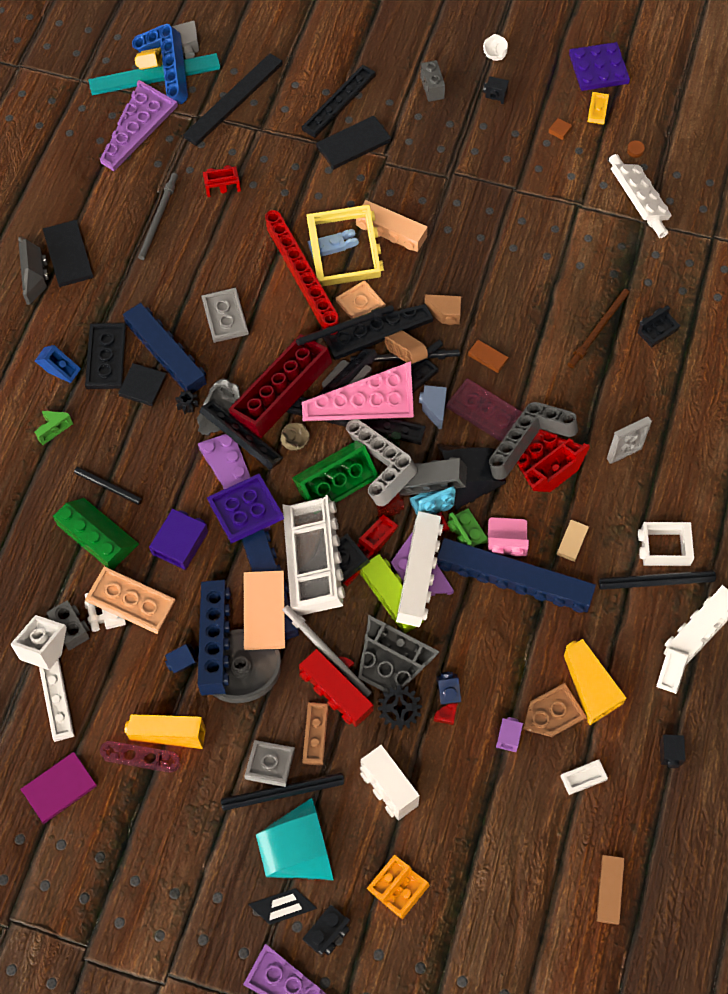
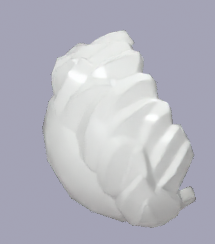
M494 34L485 40L483 45L484 53L487 58L494 61L502 60L507 54L508 43L505 38Z

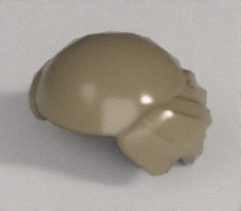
M290 423L281 432L283 446L291 451L304 448L310 437L309 431L302 423Z

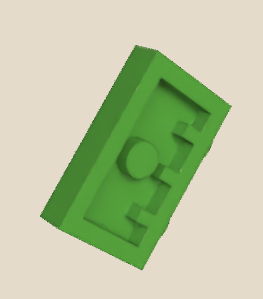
M469 508L456 515L453 512L449 514L448 527L452 532L456 533L459 543L477 548L488 542V538Z

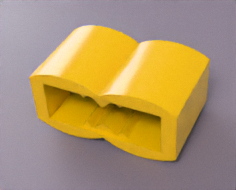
M161 47L137 53L135 57L136 66L140 70L160 67L163 64Z

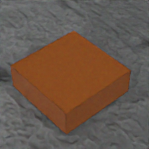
M557 118L549 128V133L563 140L572 129V125Z

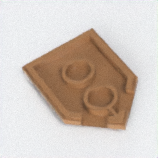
M563 683L530 701L523 730L553 737L586 719L587 716L566 683Z

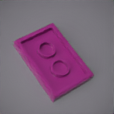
M73 752L21 788V791L42 823L45 824L93 790L97 785Z

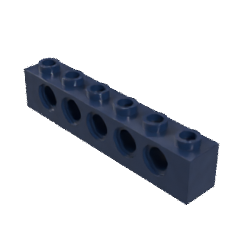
M225 580L201 582L198 688L201 696L226 694V686L229 685V674L226 673V668L230 667L229 655H227V650H230V640L227 638V633H230V621H227V616H231L230 604H228V599H231L230 587L227 588Z

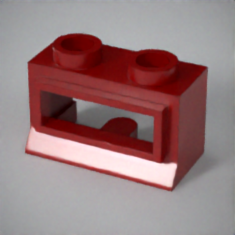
M227 165L223 169L217 170L210 168L203 172L207 197H211L209 188L219 187L221 193H226V185L236 184L237 192H241L236 166Z

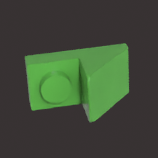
M42 411L47 423L41 425L35 431L38 441L44 445L73 425L70 415L66 412Z

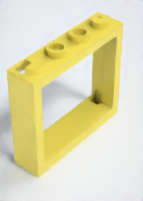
M370 205L306 214L316 277L322 287L381 277V271H384L383 261H379L378 254H381L380 244H376L375 238H378L377 227H373L372 221H375L374 211L370 210ZM365 217L374 269L324 277L315 225Z

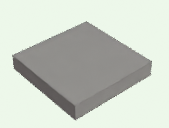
M254 740L245 772V779L286 787L295 747Z

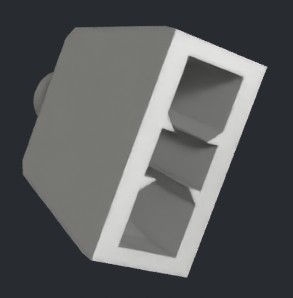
M195 21L172 26L180 32L183 56L186 59L194 58V53L199 51Z

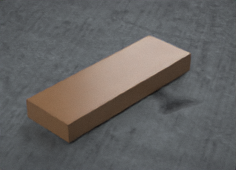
M308 702L303 764L322 766L324 764L328 703Z
M602 855L596 922L619 925L624 858Z

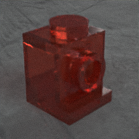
M399 493L385 506L377 505L378 519L383 514L394 516L400 514V510H404V499L400 498Z

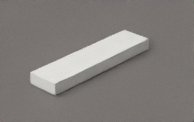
M58 659L50 670L39 667L54 742L75 737L61 665Z

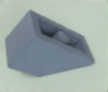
M424 385V392H420L419 403H422V411L438 429H442L447 388Z

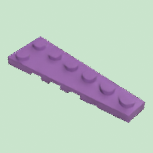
M227 434L198 443L201 453L211 466L223 489L251 478L238 444ZM270 526L264 528V531L271 530Z
M266 944L243 984L258 994H326Z

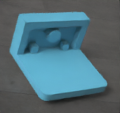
M452 486L442 491L421 493L411 497L410 503L416 514L420 511L435 515V513L440 511H448L454 506L456 490Z

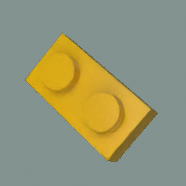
M592 92L587 122L604 125L609 94Z

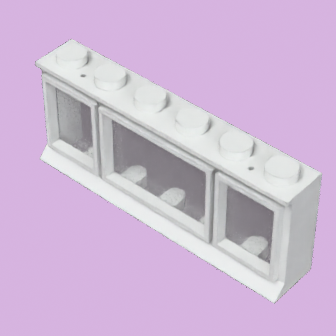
M328 495L294 505L283 504L290 607L298 616L343 606V598H345V591L343 586H341V581L344 579L343 572L339 567V563H342V558L337 547L340 546V540L336 534L338 522L334 517L337 509L335 502L331 501Z

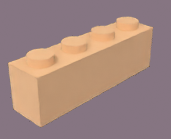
M365 200L362 206L370 205V210L374 211L375 221L372 222L373 227H377L379 237L381 236L392 243L400 244L408 250L419 251L427 238V226ZM365 217L356 218V226L363 230H367Z

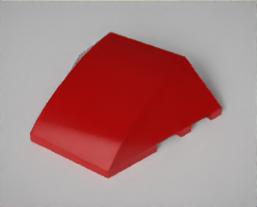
M540 429L516 464L533 491L551 492L579 470L590 445L574 443L573 439L565 440L559 438L557 434Z

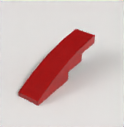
M383 514L359 538L357 546L368 560L377 555L396 531L398 525ZM360 570L344 581L343 584L348 587L360 574Z

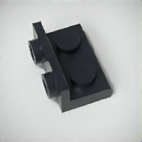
M330 905L302 940L322 958L325 954L329 956L337 946L335 944L340 936L344 938L350 931L351 927L349 925L351 920Z

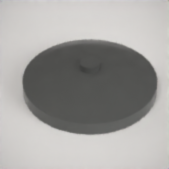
M244 629L232 630L230 633H227V638L230 640V650H227L230 667L226 668V673L229 674V685L226 686V694H216L213 696L229 703L250 702L265 695L276 684L281 673V656L278 649L244 650Z

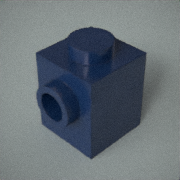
M191 643L185 644L165 655L167 659L165 663L173 673H179L198 663L199 659Z

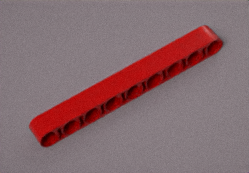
M276 210L267 212L265 215L267 231L322 329L339 324L336 310L281 214Z

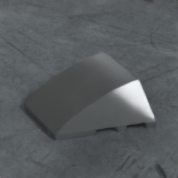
M368 615V625L358 678L388 694L391 693L390 687L395 691L397 686L400 685L402 690L440 651Z

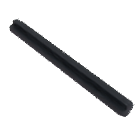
M713 570L608 577L600 578L598 585L599 589L604 590L714 582L716 580V573Z
M342 773L286 784V787L277 786L222 798L221 807L225 811L340 786L345 782Z

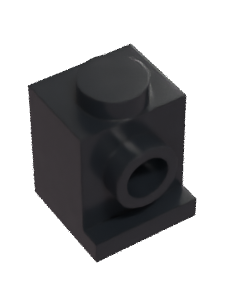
M490 76L488 83H484L483 93H486L485 98L501 101L500 104H504L509 80Z

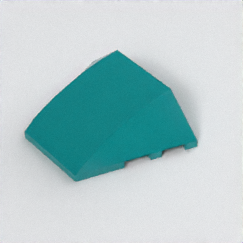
M312 798L256 834L266 877L327 879L334 881Z

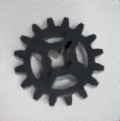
M398 685L395 691L390 687L391 693L383 692L385 699H379V702L383 704L377 707L378 710L383 711L379 717L386 718L385 725L392 723L391 729H394L396 725L399 726L400 731H402L403 725H406L409 729L410 722L417 723L415 716L421 717V714L417 712V709H422V705H417V702L421 699L420 697L414 698L413 696L416 692L412 691L409 693L408 686L401 690L400 685ZM403 694L408 696L413 703H407L403 700ZM396 695V700L392 704H387L388 700ZM399 698L402 705L406 706V709L402 710L401 718L398 711L394 710V707L398 706ZM413 711L412 716L404 721V716L408 712ZM387 712H393L396 715L397 721L392 720Z

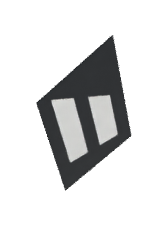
M297 889L248 904L269 925L317 909Z

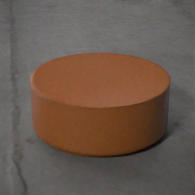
M631 141L628 144L627 153L634 158L641 157L645 146L640 141Z

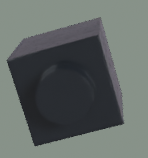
M663 735L660 739L661 765H667L668 768L682 766L686 760L684 735Z

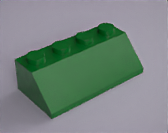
M355 441L292 477L305 502L328 495L331 501L337 503L371 483L379 475L365 445ZM321 511L313 512V514L316 515Z
M85 498L67 502L53 515L58 527L111 570H114L139 545L137 541Z

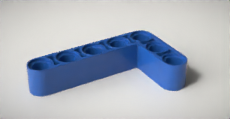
M164 24L137 35L132 41V46L140 53L143 50L161 47L166 94L169 98L177 101L178 104H183L188 98L180 32L170 24Z

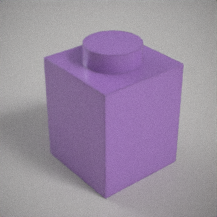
M503 718L496 748L516 752L523 723L515 718Z

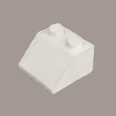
M35 615L13 640L11 646L20 660L50 670L62 655L67 627L65 624Z

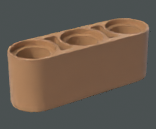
M399 331L385 337L386 348L406 363L411 361V364L428 357L425 345L404 331Z

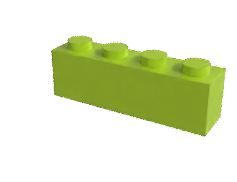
M379 554L370 559V563L360 569V575L400 630L406 634L416 628V626L396 622L403 587L402 580L397 573L394 574L391 571V565L386 558L383 559Z

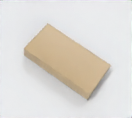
M570 520L557 555L575 562L589 526Z

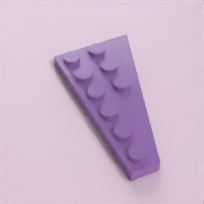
M138 80L137 87L131 94L132 98L118 121L116 131L114 130L110 143L107 144L100 158L101 164L113 171L178 107L177 101Z

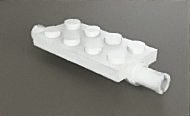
M618 154L611 156L609 159L613 166L611 170L642 218L647 220L649 226L653 227L659 238L665 237L668 234V230L661 221L669 220L672 215L667 205L660 198L659 193L652 186L651 181L644 174L642 167L624 164Z

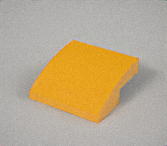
M394 855L367 889L403 920L430 885L415 873L409 865Z

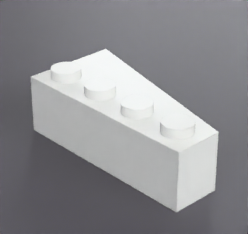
M722 585L712 597L709 596L703 603V607L700 610L697 609L692 614L690 622L688 624L684 623L677 632L679 634L675 638L671 636L665 643L666 649L663 654H667L668 648L676 649L689 654L686 665L728 621L727 588Z

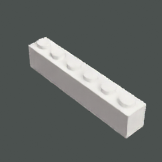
M418 511L396 622L420 627L422 620L426 621L428 609L425 608V605L429 603L431 591H428V588L432 586L434 574H431V571L435 569L437 557H434V554L438 552L440 541L437 540V537L441 536L443 524H440L441 516Z

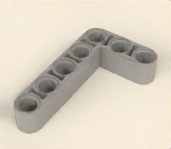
M353 419L346 425V430L352 440L365 445L371 455L388 466L368 487V493L375 504L385 506L416 475L417 467L407 453L362 421Z

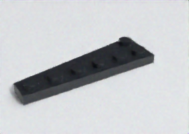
M426 304L400 311H393L380 319L363 322L341 330L334 335L325 336L323 339L334 360H338L383 342L385 337L399 331L406 333L433 322V316Z

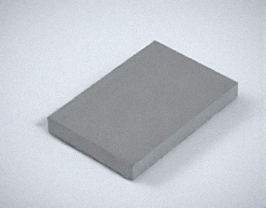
M236 288L201 296L214 343L249 335Z
M648 416L614 433L607 456L610 464L643 448L652 422Z

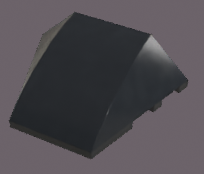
M437 444L441 461L456 457L460 458L467 466L466 487L455 489V512L469 502H474L478 497L506 484L505 478L495 479L491 473L489 459L496 449Z

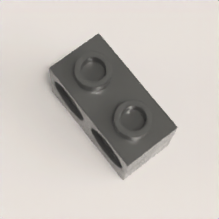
M437 60L421 63L420 78L428 102L444 99L445 83Z
M67 600L46 612L50 620L66 625L64 644L68 650L90 639L87 634L90 629L84 620L80 622L77 616L81 614L75 604L71 606ZM69 614L68 618L61 619L63 615ZM73 630H79L77 634L70 635Z

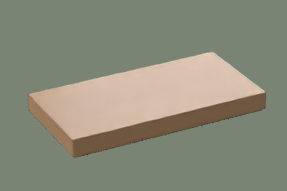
M104 566L85 601L158 634L175 603V598Z
M284 571L244 572V650L285 648V613L282 611L285 607Z

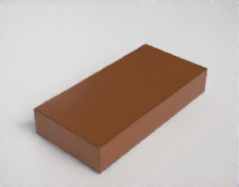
M477 340L468 352L469 357L497 373L500 372L509 358L480 340Z

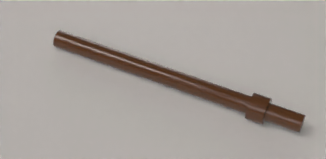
M623 289L581 347H577L573 353L574 356L567 364L568 367L574 368L578 361L584 358L587 354V349L629 295V290Z

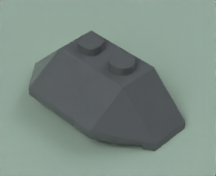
M21 236L18 237L23 296L26 304L30 305L47 288L46 280H49L48 270L45 269V265H48L46 255L42 254L40 247Z

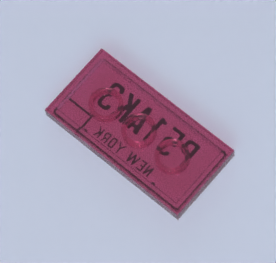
M468 378L446 404V408L501 442L522 414L520 410Z

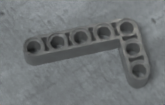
M539 402L528 404L490 457L489 465L492 476L498 480L506 478L540 429L566 437L576 435L579 431L576 414Z

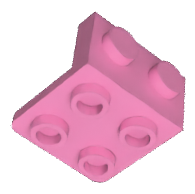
M493 517L489 519L488 552L498 555H527L529 540H527V521L525 519Z

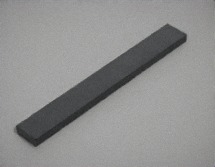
M269 53L183 134L184 138L197 146L283 65L282 60Z
M300 396L286 412L303 416L302 402L310 398ZM393 418L359 419L381 436L421 445L426 426ZM328 420L324 422L346 427L351 420Z

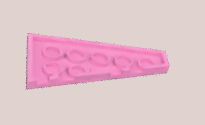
M411 361L302 402L303 421L413 418Z

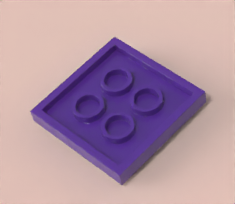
M617 42L570 49L569 56L581 91L629 84L630 78Z
M260 474L207 497L231 544L284 520L283 513Z

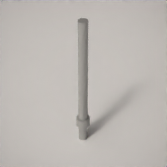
M289 605L282 609L293 621L292 624L297 629L300 628L366 698L372 693L305 623L306 620L301 615L298 616Z

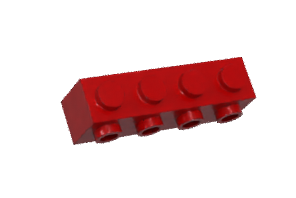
M317 649L299 664L300 677L305 682L310 681L314 685V691L319 696L324 695L328 699L327 703L335 711L338 709L343 714L341 717L348 725L352 723L357 727L373 712V704Z

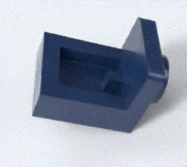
M443 672L441 676H436L440 703L461 702L457 674Z

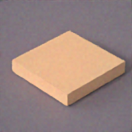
M365 280L336 297V302L351 319L367 314L372 309L386 307V304Z

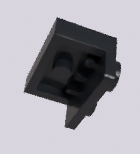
M668 305L657 309L652 316L643 318L639 323L640 326L637 333L651 348L680 328V325L669 314L670 307Z

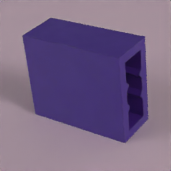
M172 509L149 546L151 554L186 570L208 533L207 525L200 518L194 519L182 510L176 511Z

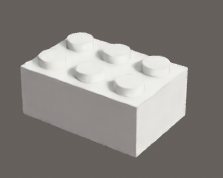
M382 745L361 759L360 775L367 784L369 782L374 788L373 793L378 800L383 799L387 805L385 809L391 817L395 816L399 821L419 806L420 795Z

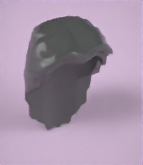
M225 378L216 381L210 388L203 406L213 400L230 414L229 408L241 396L239 386L235 383H230ZM199 414L197 417L198 432L208 436L212 432L220 431L204 415Z

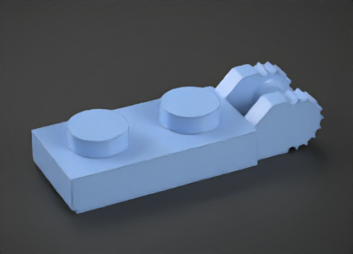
M349 229L342 233L318 238L320 256L345 251L348 248L357 246L359 241L357 238H353L356 234L355 230ZM309 240L308 247L313 258L311 240Z

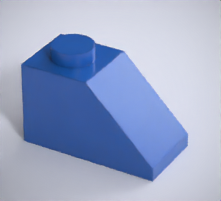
M55 345L44 347L35 359V362L46 372L69 383L73 381L81 370L78 365Z

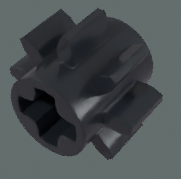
M190 390L188 392L181 391L180 396L175 398L176 403H178L176 405L177 409H182L184 414L194 413L195 407H199L197 394L192 395Z

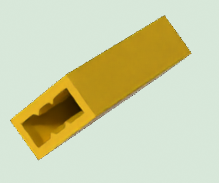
M581 639L578 642L576 640L572 641L566 646L564 658L584 713L587 716V721L592 725L623 705L626 697L585 641Z
M130 715V720L126 721L125 733H127L126 735L131 741L203 749L206 728L202 717Z

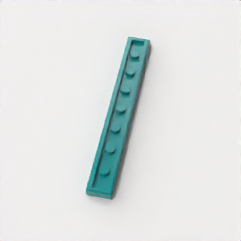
M217 53L185 59V75L190 76L219 70L220 64ZM163 64L160 67L144 70L136 69L88 79L92 95L136 87L138 80L146 84L165 81Z

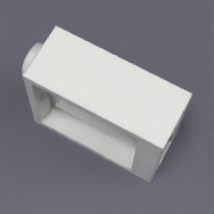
M644 522L642 528L638 530V540L642 542L639 556L640 559H643V566H691L694 560L691 522ZM648 535H680L682 556L650 555Z

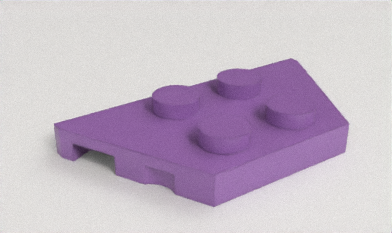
M413 532L391 561V567L401 578L402 584L404 582ZM436 564L435 569L431 571V574H434L432 586H429L428 591H431V596L440 593L453 594L454 590Z

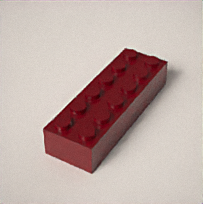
M300 334L296 339L303 337L304 335ZM295 339L229 408L230 414L256 436L262 438L330 366L332 359L328 348L315 341L298 346Z

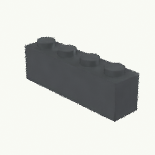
M456 457L443 461L433 460L423 464L414 463L417 467L416 475L395 497L442 491L452 486L455 489L466 487L467 466L460 458Z

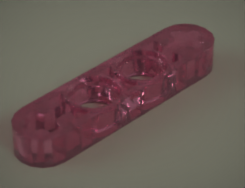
M107 741L100 748L102 758L112 763L164 772H174L180 766L178 755L172 751L114 741ZM112 747L115 752H120V758H118L117 753H111L108 756L105 751ZM128 750L136 752L132 760H126L124 757ZM149 753L156 755L155 761L151 764L145 762V756ZM160 755H162L163 760L167 761L170 760V757H173L175 764L172 763L168 767L166 762L160 761Z

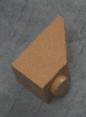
M425 294L426 306L440 323L448 325L460 323L461 296Z

